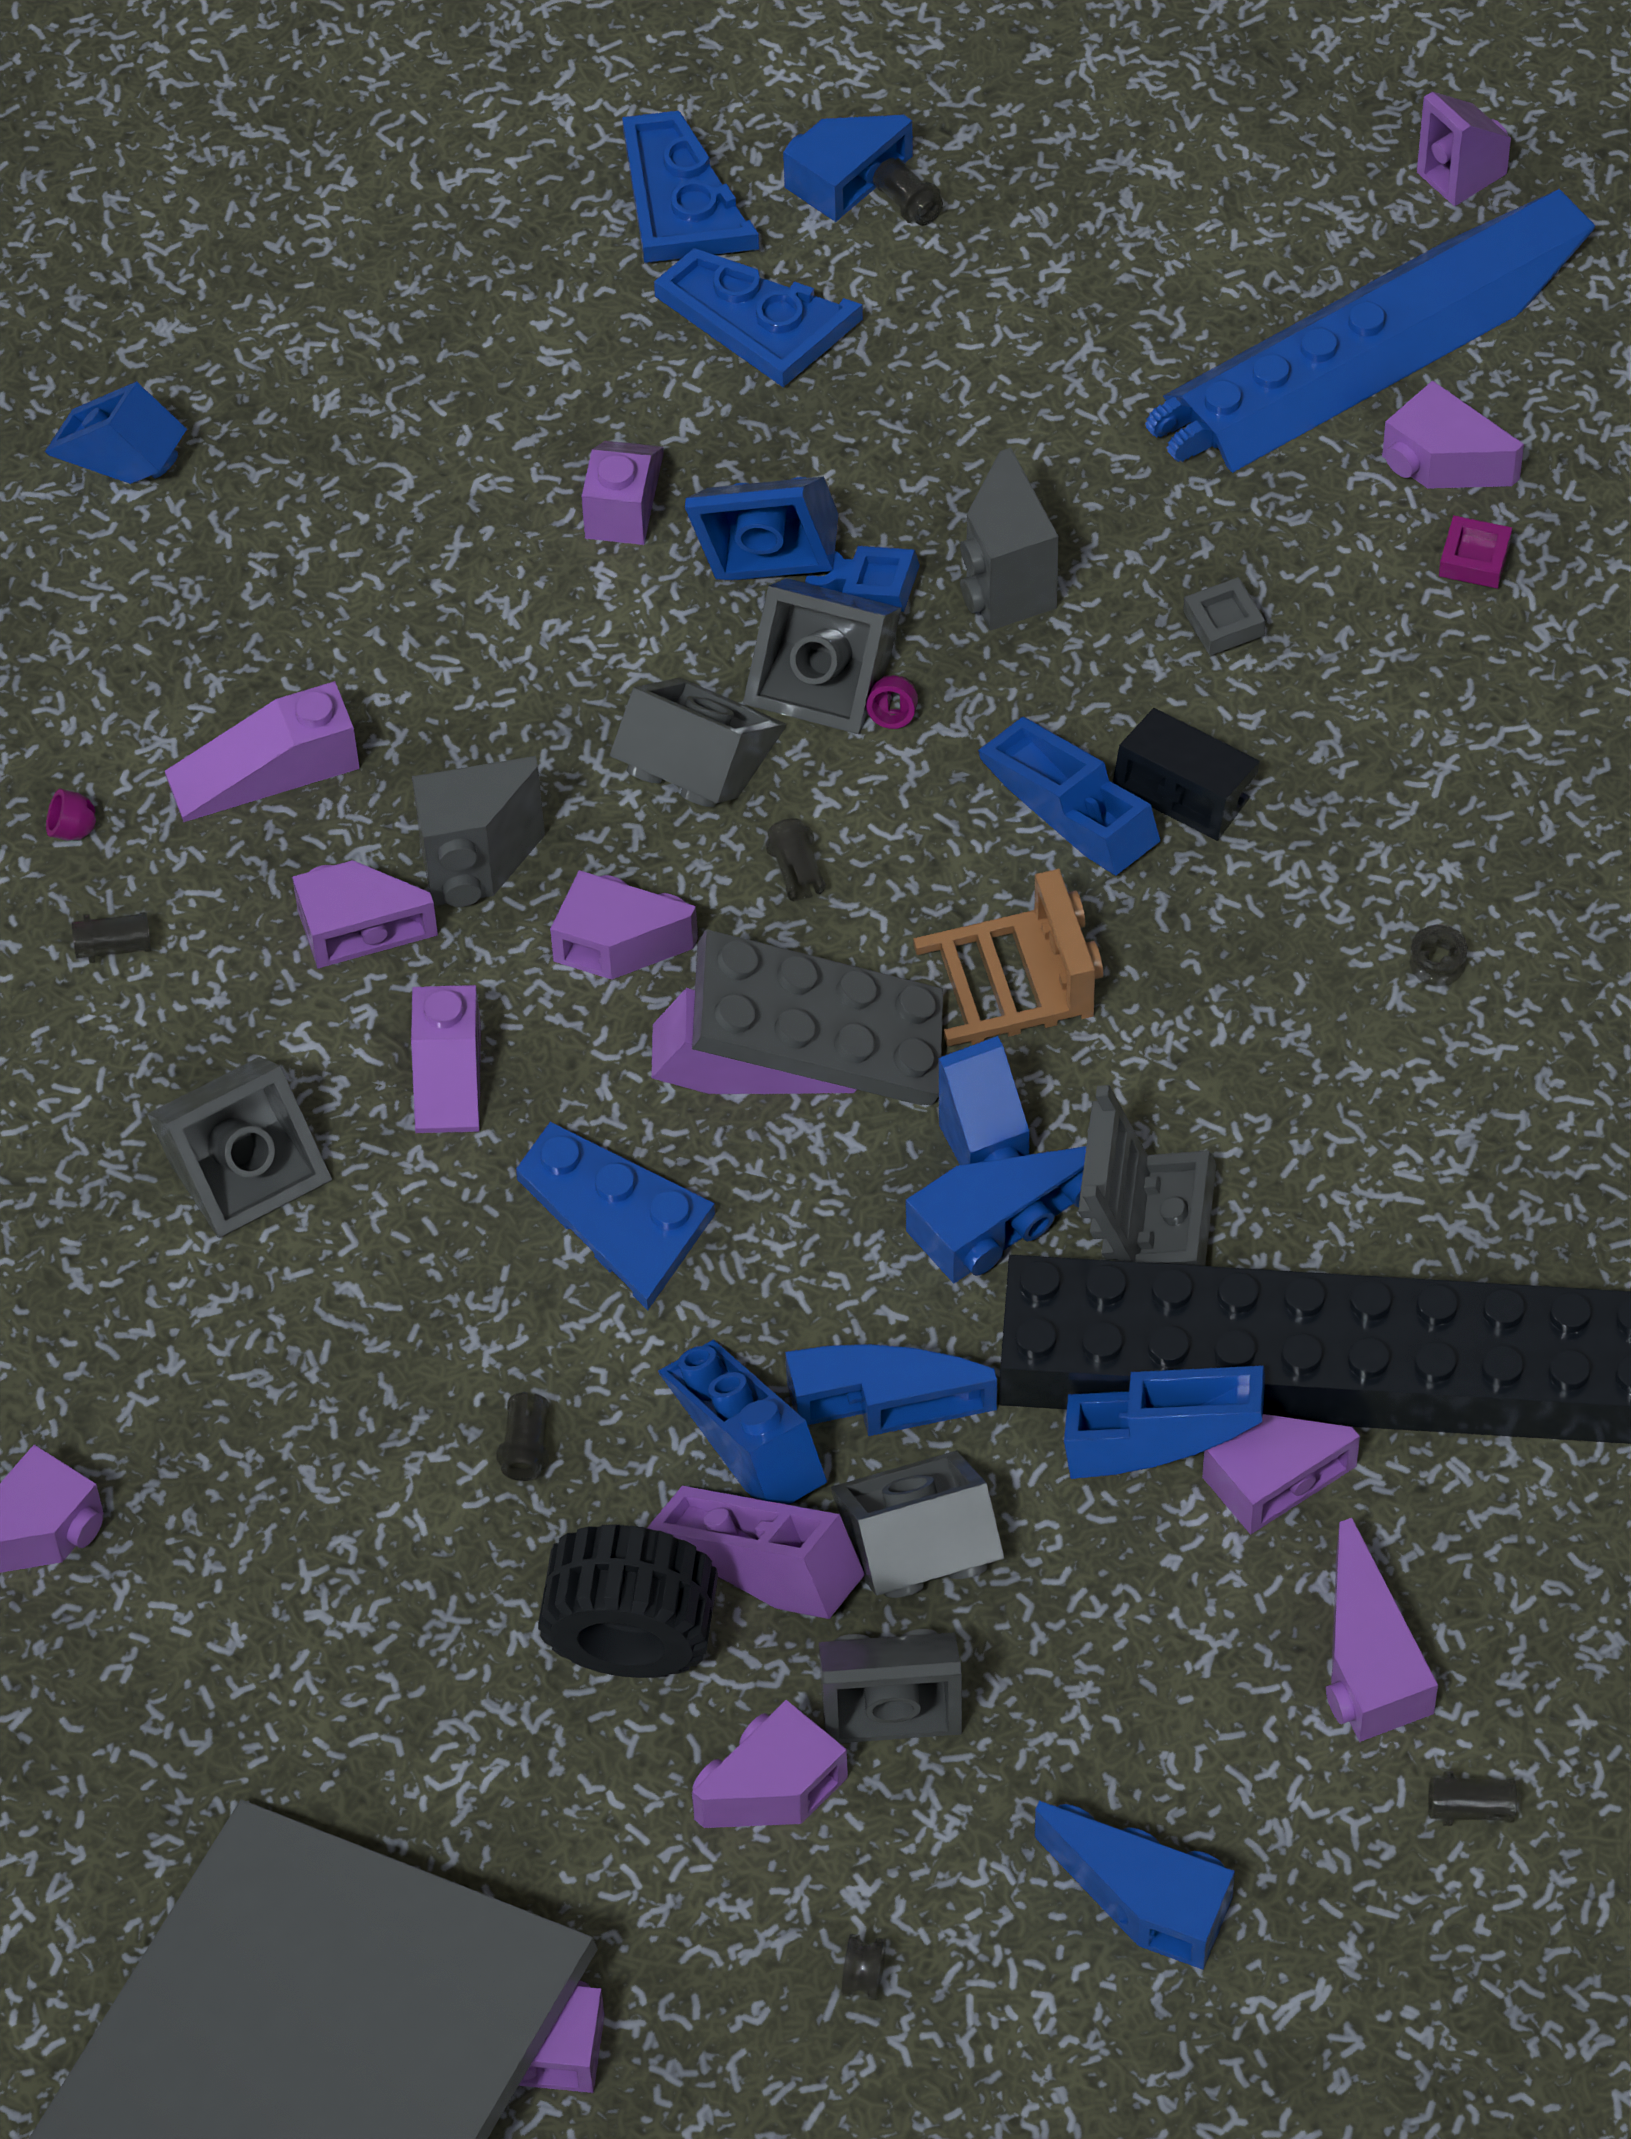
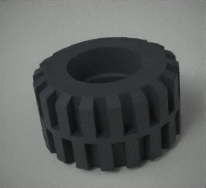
M616 1524L602 1525L600 1527L588 1526L577 1529L576 1533H567L560 1537L559 1543L554 1544L551 1549L538 1622V1629L541 1631L540 1637L544 1643L552 1646V1651L559 1656L569 1659L572 1663L600 1673L631 1678L668 1677V1674H680L689 1671L690 1666H697L707 1652L718 1580L717 1568L712 1566V1560L705 1553L696 1550V1546L662 1531Z

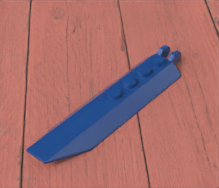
M1560 189L1553 191L1439 244L1163 395L1166 400L1163 405L1159 404L1157 408H1154L1149 413V417L1146 418V428L1156 438L1158 436L1160 438L1164 435L1167 436L1169 432H1174L1181 428L1179 432H1176L1171 437V440L1168 442L1169 445L1166 447L1168 449L1167 452L1175 460L1183 462L1185 459H1189V457L1195 456L1213 446L1215 449H1219L1226 467L1233 473L1517 316L1532 302L1594 231L1595 225Z

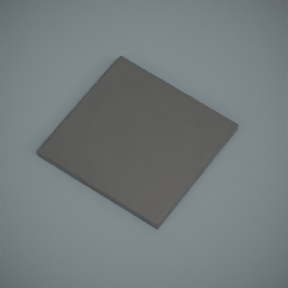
M241 1799L29 2139H488L597 1952V1945L592 1936Z

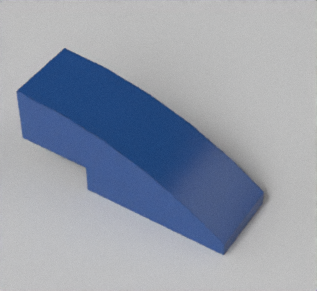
M1021 717L978 750L982 762L1009 791L1084 856L1113 875H1118L1160 842L1151 804L1109 781L1103 761L1029 719Z
M872 1344L823 1346L785 1352L787 1385L793 1409L806 1420L807 1425L863 1414L868 1436L997 1410V1377L994 1368L957 1356L917 1348Z
M1264 1366L1131 1372L1129 1392L1068 1394L1064 1444L1070 1478L1116 1475L1157 1467L1196 1455L1229 1441L1263 1422Z

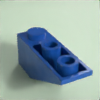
M1086 1146L956 1166L906 1199V1232L953 1284L969 1273L975 1276L984 1274L999 1261L1005 1249L1022 1238L1025 1241H1032L1038 1238L1050 1227L1056 1215L1073 1204L1079 1207Z
M714 1339L703 1346L687 1350L678 1360L658 1370L659 1375L743 1489L751 1497L789 1505L827 1483L806 1420Z
M1039 1801L1035 1809V1838L1139 1947L1204 1970L1233 1898L1235 1871L1225 1868L1221 1861L1207 1853L1190 1851L1186 1854L1161 1845L1155 1837L1143 1830L1136 1828L1120 1830L1097 1822L1088 1812L1079 1807L1068 1804L1056 1807Z

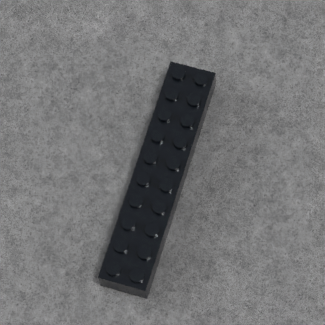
M1009 1254L1000 1366V1406L1067 1410L1068 1394L1129 1392L1131 1372L1264 1366L1263 1414L1361 1428L1631 1444V1291Z

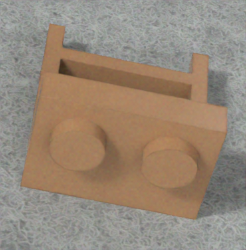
M1060 869L1035 874V904L1032 911L913 938V945L917 955L940 950L965 1025L944 1029L947 1047L970 1041L972 1045L983 1042L984 1038L1007 1033L1008 1037L1021 1034V1029L1044 1024L1045 1028L1057 1025L1058 1020L1081 1016V1019L1094 1017L1095 979L1103 978L1102 960L1096 942H1085L1081 928L1085 927V915L1080 896L1076 890L1067 892ZM1013 934L1038 1006L1037 1008L1017 1012L992 940L993 937ZM972 942L977 943L1001 1016L980 1020L955 946Z

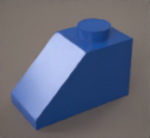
M905 115L821 119L805 134L795 136L789 142L785 151H783L784 187L837 222L913 157L912 120Z
M136 381L72 409L45 452L57 459L132 484L149 476L158 478L170 469L178 457L175 447L187 428Z
M993 1037L938 1058L939 1126L958 1163L965 1165L1029 1155L1028 1124L1007 1056L999 1037Z

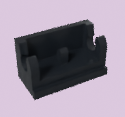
M1153 708L1119 745L1113 783L1148 802L1153 809L1218 841L1249 800L1250 796L1242 791L1249 786L1257 775L1260 761Z

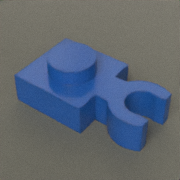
M858 546L853 559H843L842 555L835 551L833 570L826 571L830 573L825 576H807L805 583L901 607V612H904L920 564L913 549Z

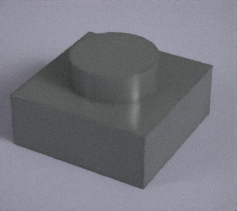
M1239 577L1184 597L1183 612L1209 656L1265 636L1266 621Z

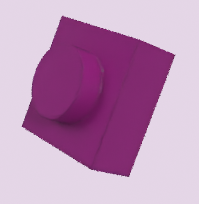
M1453 515L1440 560L1439 577L1498 589L1511 543L1512 527Z

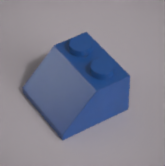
M824 476L812 478L797 477L791 480L752 484L737 483L731 486L711 487L686 498L685 510L715 579L742 580L833 570L839 513Z

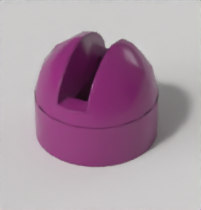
M884 676L873 685L866 703L867 712L870 718L879 726L888 729L904 727L914 716L918 704V694L914 684L906 677ZM892 692L900 694V709H890Z
M61 788L58 789L52 797L47 813V835L66 841L81 840L88 836L94 830L96 823L94 805L89 798L80 793Z

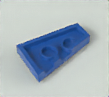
M680 111L622 117L623 134L644 263L681 259L693 248L714 255L759 249V233L751 221H746L738 210L735 196L728 185H722L710 166L708 154Z
M693 248L654 281V291L657 299L782 387L787 385L863 320V304L845 298L842 299L840 304L814 296V288L797 282H793L791 287H787L760 278L758 269Z
M549 1122L516 1168L517 1180L566 1229H571L594 1252V1257L609 1272L613 1271L632 1290L633 1296L647 1310H649L715 1215V1203L552 1122Z

